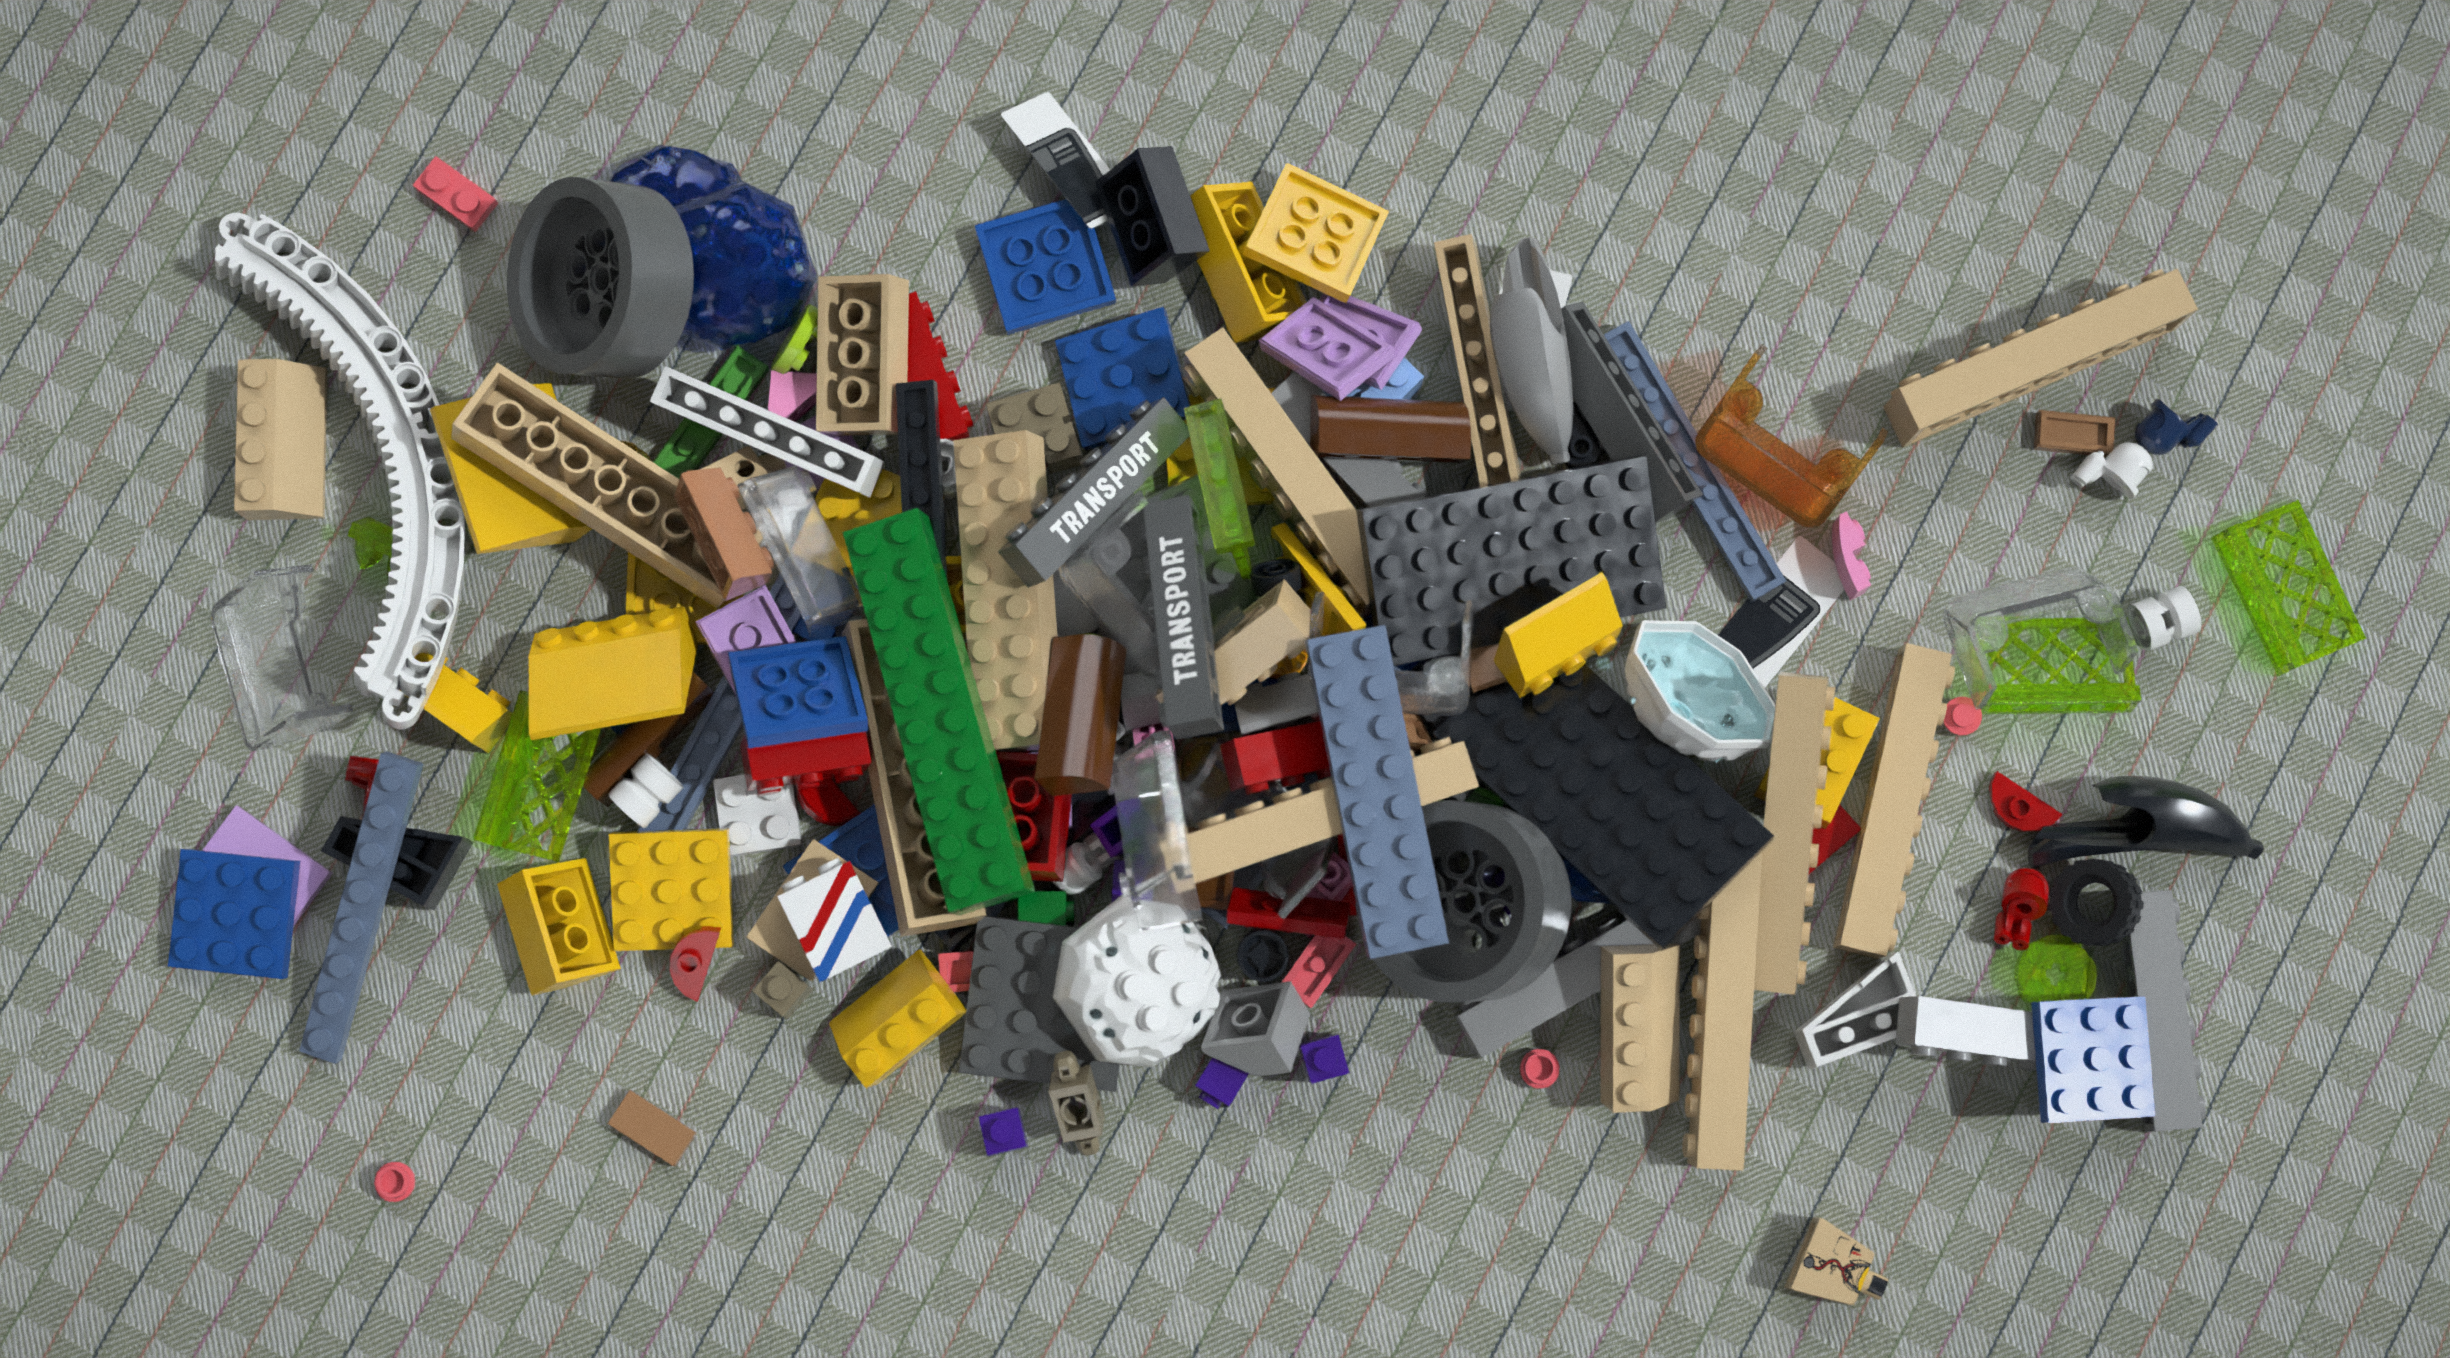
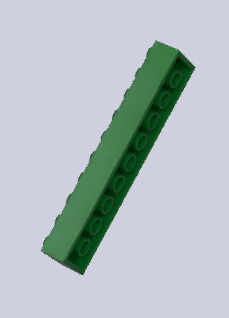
M914 508L843 532L948 912L963 915L1035 892L929 516L918 508Z

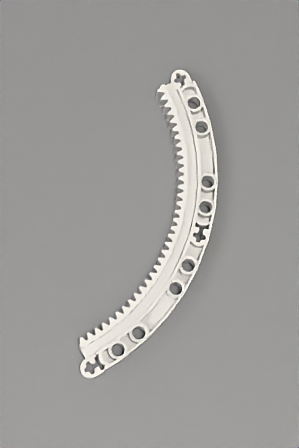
M242 213L228 214L219 224L220 239L223 247L217 245L214 250L217 279L222 280L229 275L230 286L235 287L242 283L245 295L254 291L256 302L260 303L267 299V309L269 311L278 308L281 320L289 318L290 327L292 329L300 327L303 339L310 337L311 347L313 349L320 348L321 358L323 360L329 359L332 371L338 370L340 382L346 381V391L348 394L353 393L355 405H360L361 416L366 417L367 428L372 430L373 442L377 443V452L381 456L382 468L385 469V479L388 482V493L392 509L393 544L392 558L390 560L391 572L388 574L389 585L385 589L386 599L382 601V613L378 614V627L373 628V640H368L367 654L361 655V667L354 668V684L361 691L362 695L369 697L370 693L384 699L382 713L386 724L395 729H407L418 720L442 670L456 625L464 579L465 516L430 412L432 407L440 404L424 369L400 331L371 296L336 263L297 234L263 214L260 215L259 221ZM239 228H244V235L238 233L235 237L231 236L230 230L237 231ZM283 251L292 253L288 256L277 255L279 252ZM316 278H325L328 281L323 283H317L313 280ZM382 347H390L394 349L392 352L388 353L378 351V349ZM405 383H412L417 387L414 389H404L400 386ZM427 420L431 434H428V431L423 429V423ZM437 477H446L451 481L446 484H438L433 480ZM447 518L454 520L456 523L447 527L440 525L438 521ZM434 611H441L447 616L441 620H434L428 615ZM420 653H429L434 658L429 662H419L414 657ZM404 695L408 696L407 705L409 713L402 712L399 716H395L392 705L399 707L404 700Z

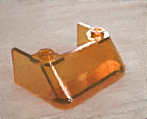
M1761 344L1697 433L1695 440L1696 448L1703 458L1799 525L1807 528L1818 527L1828 519L1883 444L1889 431L1882 427L1860 458L1843 448H1835L1828 451L1817 465L1754 422L1763 408L1764 399L1759 388L1746 379L1768 349Z

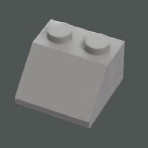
M1299 672L1289 673L1277 678L1278 683L1263 687L1262 683L1247 685V692L1234 703L1242 736L1245 737L1320 721L1316 699L1308 674L1300 676Z
M1291 981L1222 990L1219 1006L1215 1009V1014L1212 1016L1201 1049L1204 1054L1254 1076L1290 1073L1310 1013Z

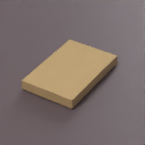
M813 839L783 884L802 875L805 881L808 882L820 876L818 867L838 857L842 864L848 861ZM852 865L869 899L879 882ZM780 887L746 938L813 982L816 974L777 897L784 893L782 887Z

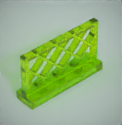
M1222 398L1185 407L1184 413L1217 555L1231 552L1242 580L1250 579L1249 572H1252V566L1247 547L1255 546L1256 543Z
M2299 500L2243 523L2235 524L2211 537L2278 676L2366 639ZM2289 512L2297 526L2294 536L2278 529L2281 516ZM2272 520L2270 525L2265 524V522ZM2255 528L2267 534L2263 550L2252 545L2246 530ZM2275 538L2291 544L2287 560L2270 553ZM2299 548L2311 554L2314 560L2311 571L2295 564ZM2267 561L2284 568L2280 584L2269 580L2265 572ZM2292 572L2308 579L2304 595L2287 588ZM2316 583L2327 587L2331 595L2328 605L2312 599ZM2284 596L2301 603L2296 619L2286 615L2282 607ZM2309 607L2325 614L2321 630L2304 623ZM2333 617L2345 623L2351 637L2343 640L2329 634ZM2301 631L2318 638L2314 652L2309 655L2305 654L2299 642ZM2326 642L2332 644L2330 646L2325 647Z
M2128 617L1974 619L1972 622L1979 694L1976 703L1979 705L1982 714L2131 713L2141 701L2140 685L2136 686ZM2118 628L2120 643L2113 651L2095 636L2101 629ZM2025 629H2035L2047 639L2036 652L2019 638V635ZM2048 629H2056V630H2055L2054 633H2052V632L2049 631ZM2063 629H2074L2085 639L2075 651L2056 637ZM2087 629H2094V631L2091 633ZM1983 630H1997L2008 641L1996 652L1984 642ZM2050 643L2068 657L2057 670L2039 655ZM2088 643L2106 656L2096 669L2078 655ZM2011 644H2014L2029 657L2019 670L2001 656ZM2119 650H2121V658L2116 654ZM1986 655H1988L1991 658L1987 663ZM2033 661L2050 675L2044 684H2033L2022 674ZM2073 661L2089 676L2083 683H2072L2060 672ZM2109 661H2112L2123 671L2124 683H2111L2099 672ZM1994 662L2012 676L2005 684H1988L1987 669ZM2054 679L2058 682V684H2050V683H2051ZM2092 679H2094L2097 683H2089V682H2090ZM2015 680H2017L2020 684H2012V683H2013Z
M520 690L472 840L498 849L514 851L559 863L601 728L586 730L579 736L576 732L567 734L570 743L558 752L553 742V739L557 736L531 740L529 736V692ZM545 746L549 759L537 767L541 749ZM574 753L577 759L574 769L566 774L562 761ZM554 768L558 781L545 789L541 777ZM533 783L538 796L525 805L529 787ZM562 790L565 796L562 807L554 812L550 799ZM542 805L546 819L534 827L529 814ZM521 821L525 834L515 842H512L517 825ZM551 828L553 836L549 849L546 851L542 849L538 836Z

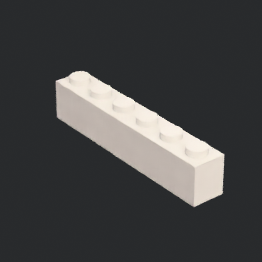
M667 366L664 367L650 399L651 403L869 498L885 464L884 461L873 455Z

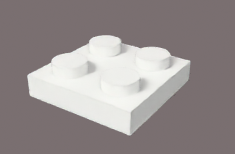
M745 775L713 779L719 828H729L730 857L803 846L794 784L784 785L779 793L758 796L757 790L747 791Z

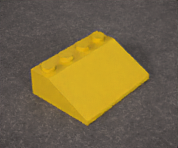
M551 383L532 384L557 400ZM472 397L434 406L430 409L477 554L575 542L592 530L583 522L451 439L452 424Z
M685 607L659 608L649 613L638 615L625 614L611 620L600 622L587 621L578 626L561 629L548 628L535 633L528 656L529 736L531 740L684 713L698 642Z

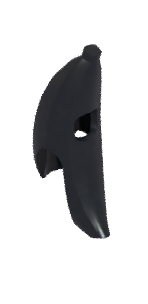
M2117 776L2105 779L2092 786L2099 790L2103 801L2130 806L2131 808L2125 815L2110 820L2082 821L2044 826L2028 846V862L2034 869L2053 862L2082 856L2162 849L2205 851L2246 856L2255 860L2261 855L2264 847L2261 841L2251 838L2246 826L2226 804L2201 789L2157 777Z

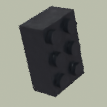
M1172 146L1137 148L1094 182L1131 286L1166 283L1210 251Z

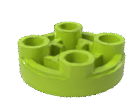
M809 303L802 310L777 351L771 364V370L784 375L787 372L799 371L810 352L804 348L806 343L810 344L814 337L817 338V307Z

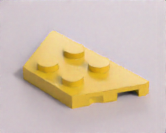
M1284 522L1272 527V538L1279 542L1283 551V556L1277 559H1290L1300 564L1302 588L1299 591L1305 594L1306 604L1314 613L1311 625L1312 632L1309 638L1365 629L1366 623L1347 601L1343 590L1331 581L1324 572L1320 561L1311 556L1287 524Z

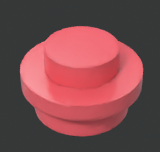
M1956 697L1947 703L1946 715L1943 721L1947 730L1955 735L1964 736L1978 729L1982 721V712L1979 705L1973 699Z
M1545 1049L1532 1050L1521 1060L1520 1074L1524 1082L1530 1087L1537 1089L1547 1088L1559 1076L1560 1067L1557 1058Z
M387 1163L376 1173L374 1180L375 1190L386 1201H402L408 1198L414 1190V1172L404 1163Z

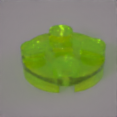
M2048 935L2029 943V947L2019 954L2014 970L2015 983L2020 998L2030 1005L2031 1002L2088 999L2095 989L2097 980L2096 966L2092 957L2088 956L2081 944L2071 941L2070 937L2064 935ZM2054 963L2058 964L2060 972L2065 973V979L2057 981L2056 986L2051 984L2050 978L2046 977V970L2051 969Z

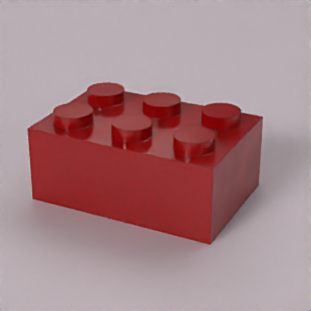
M866 731L749 749L744 735L740 744L747 791L757 790L758 796L779 793L784 785L796 784L797 790L815 788L820 786V782L824 781V779L835 778L836 784L854 782L859 780V776L863 775L871 764Z
M996 752L1032 880L1063 882L1072 794L1052 796L1035 780L1038 754Z

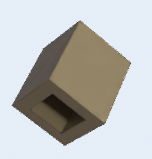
M777 961L754 988L753 992L782 1017L789 1019L813 991V988L785 964Z

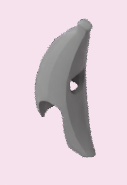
M1524 238L1514 246L1508 255L1503 278V292L1496 295L1491 308L1490 337L1505 391L1519 422L1533 442L1548 454L1551 465H1556L1570 460L1568 446L1572 435L1573 394L1569 350L1557 290L1540 243L1536 238Z

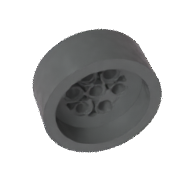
M566 177L554 181L543 188L530 202L518 223L512 240L507 267V297L511 319L517 336L530 357L540 366L551 372L568 375L631 379L643 376L657 368L669 356L677 344L685 327L692 301L693 258L685 226L672 204L663 195L646 186L581 177Z
M1437 801L1421 806L1435 877L1441 884L1439 897L1443 917L1447 923L1446 932L1449 943L1373 958L1374 962L1392 982L1405 991L1436 1002L1490 1001L1505 998L1521 991L1536 981L1552 964L1562 947L1569 927L1571 890L1568 874L1559 852L1539 828L1511 809L1498 805L1465 801ZM1464 853L1470 859V866L1465 873L1459 865L1460 858ZM1498 867H1501L1505 873L1504 883L1500 887L1494 881V874ZM1470 892L1473 893L1476 899V905L1471 912L1465 904L1466 897ZM1356 904V912H1357V920H1358L1359 930H1360L1361 936H1362V938H1363L1362 929H1361V924H1360V919H1359V914H1358V909H1357V904ZM1505 906L1508 907L1511 913V920L1507 926H1504L1500 919L1501 910ZM1476 931L1482 938V945L1478 951H1475L1471 944V938Z

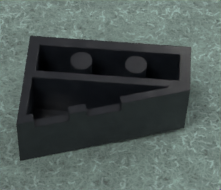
M340 816L321 851L350 866L362 819ZM406 828L390 889L435 911L474 842L463 836Z

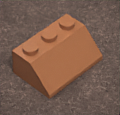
M721 468L691 470L682 473L674 498L724 601L767 584L772 575L771 569L774 568L773 560L767 548H760L754 536L757 533V529L749 512L743 513L737 502L740 495L734 480L731 477L726 478Z

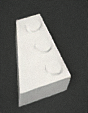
M1899 952L1885 957L1794 1031L1808 1069L1827 1064L1896 1038L1899 997L1916 996Z

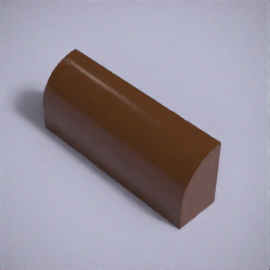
M1311 395L1310 448L1317 457L1462 463L1470 460L1471 455L1469 412L1464 402L1347 396L1339 401L1333 396Z
M1090 634L1053 638L1035 780L1052 796L1110 790L1127 650L1122 644L1110 638Z
M692 672L684 713L628 723L575 777L576 780L596 800L609 807L613 801L608 793L623 778H633L631 768L646 753L656 759L706 708L714 693L713 690Z

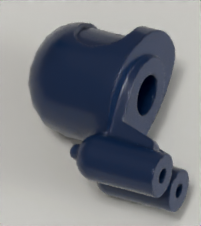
M2155 399L2151 404L2153 410L2141 423L2136 425L2134 434L2137 443L2148 453L2164 455L2173 450L2179 442L2183 448L2201 445L2218 426V423L2209 415L2202 413L2183 421L2161 400Z

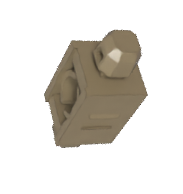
M1071 1051L1058 1052L1055 1054L1054 1072L1051 1073L1048 1092L1063 1143L1075 1141L1077 1149L1082 1155H1094L1099 1151V1136L1103 1133L1105 1114L1091 1066L1089 1064L1080 1067L1076 1056ZM1075 1095V1101L1084 1104L1083 1112H1079L1078 1106L1070 1103L1071 1096Z

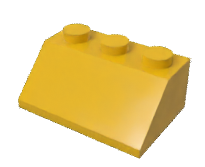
M1601 572L1503 630L1493 661L1520 698L1531 691L1533 694L1541 693L1553 683V678L1562 673H1565L1567 676L1571 675L1586 663L1585 660L1594 654L1601 657L1616 647L1618 644L1617 638L1623 625L1604 574Z
M420 653L414 658L419 662H429L434 657L429 653ZM445 657L438 680L423 709L489 754L516 717L515 714L507 709L511 702L493 689L486 695L476 688L480 681L462 667L455 673L445 666L449 659Z
M586 858L523 869L497 884L531 996L564 989L621 969Z
M919 949L832 1019L829 1025L842 1058L863 1086L869 1088L882 1082L966 1014V1007L922 950Z

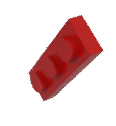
M1234 887L1227 910V923L1248 928L1259 927L1280 930L1286 933L1296 932L1319 935L1324 938L1345 939L1351 903Z

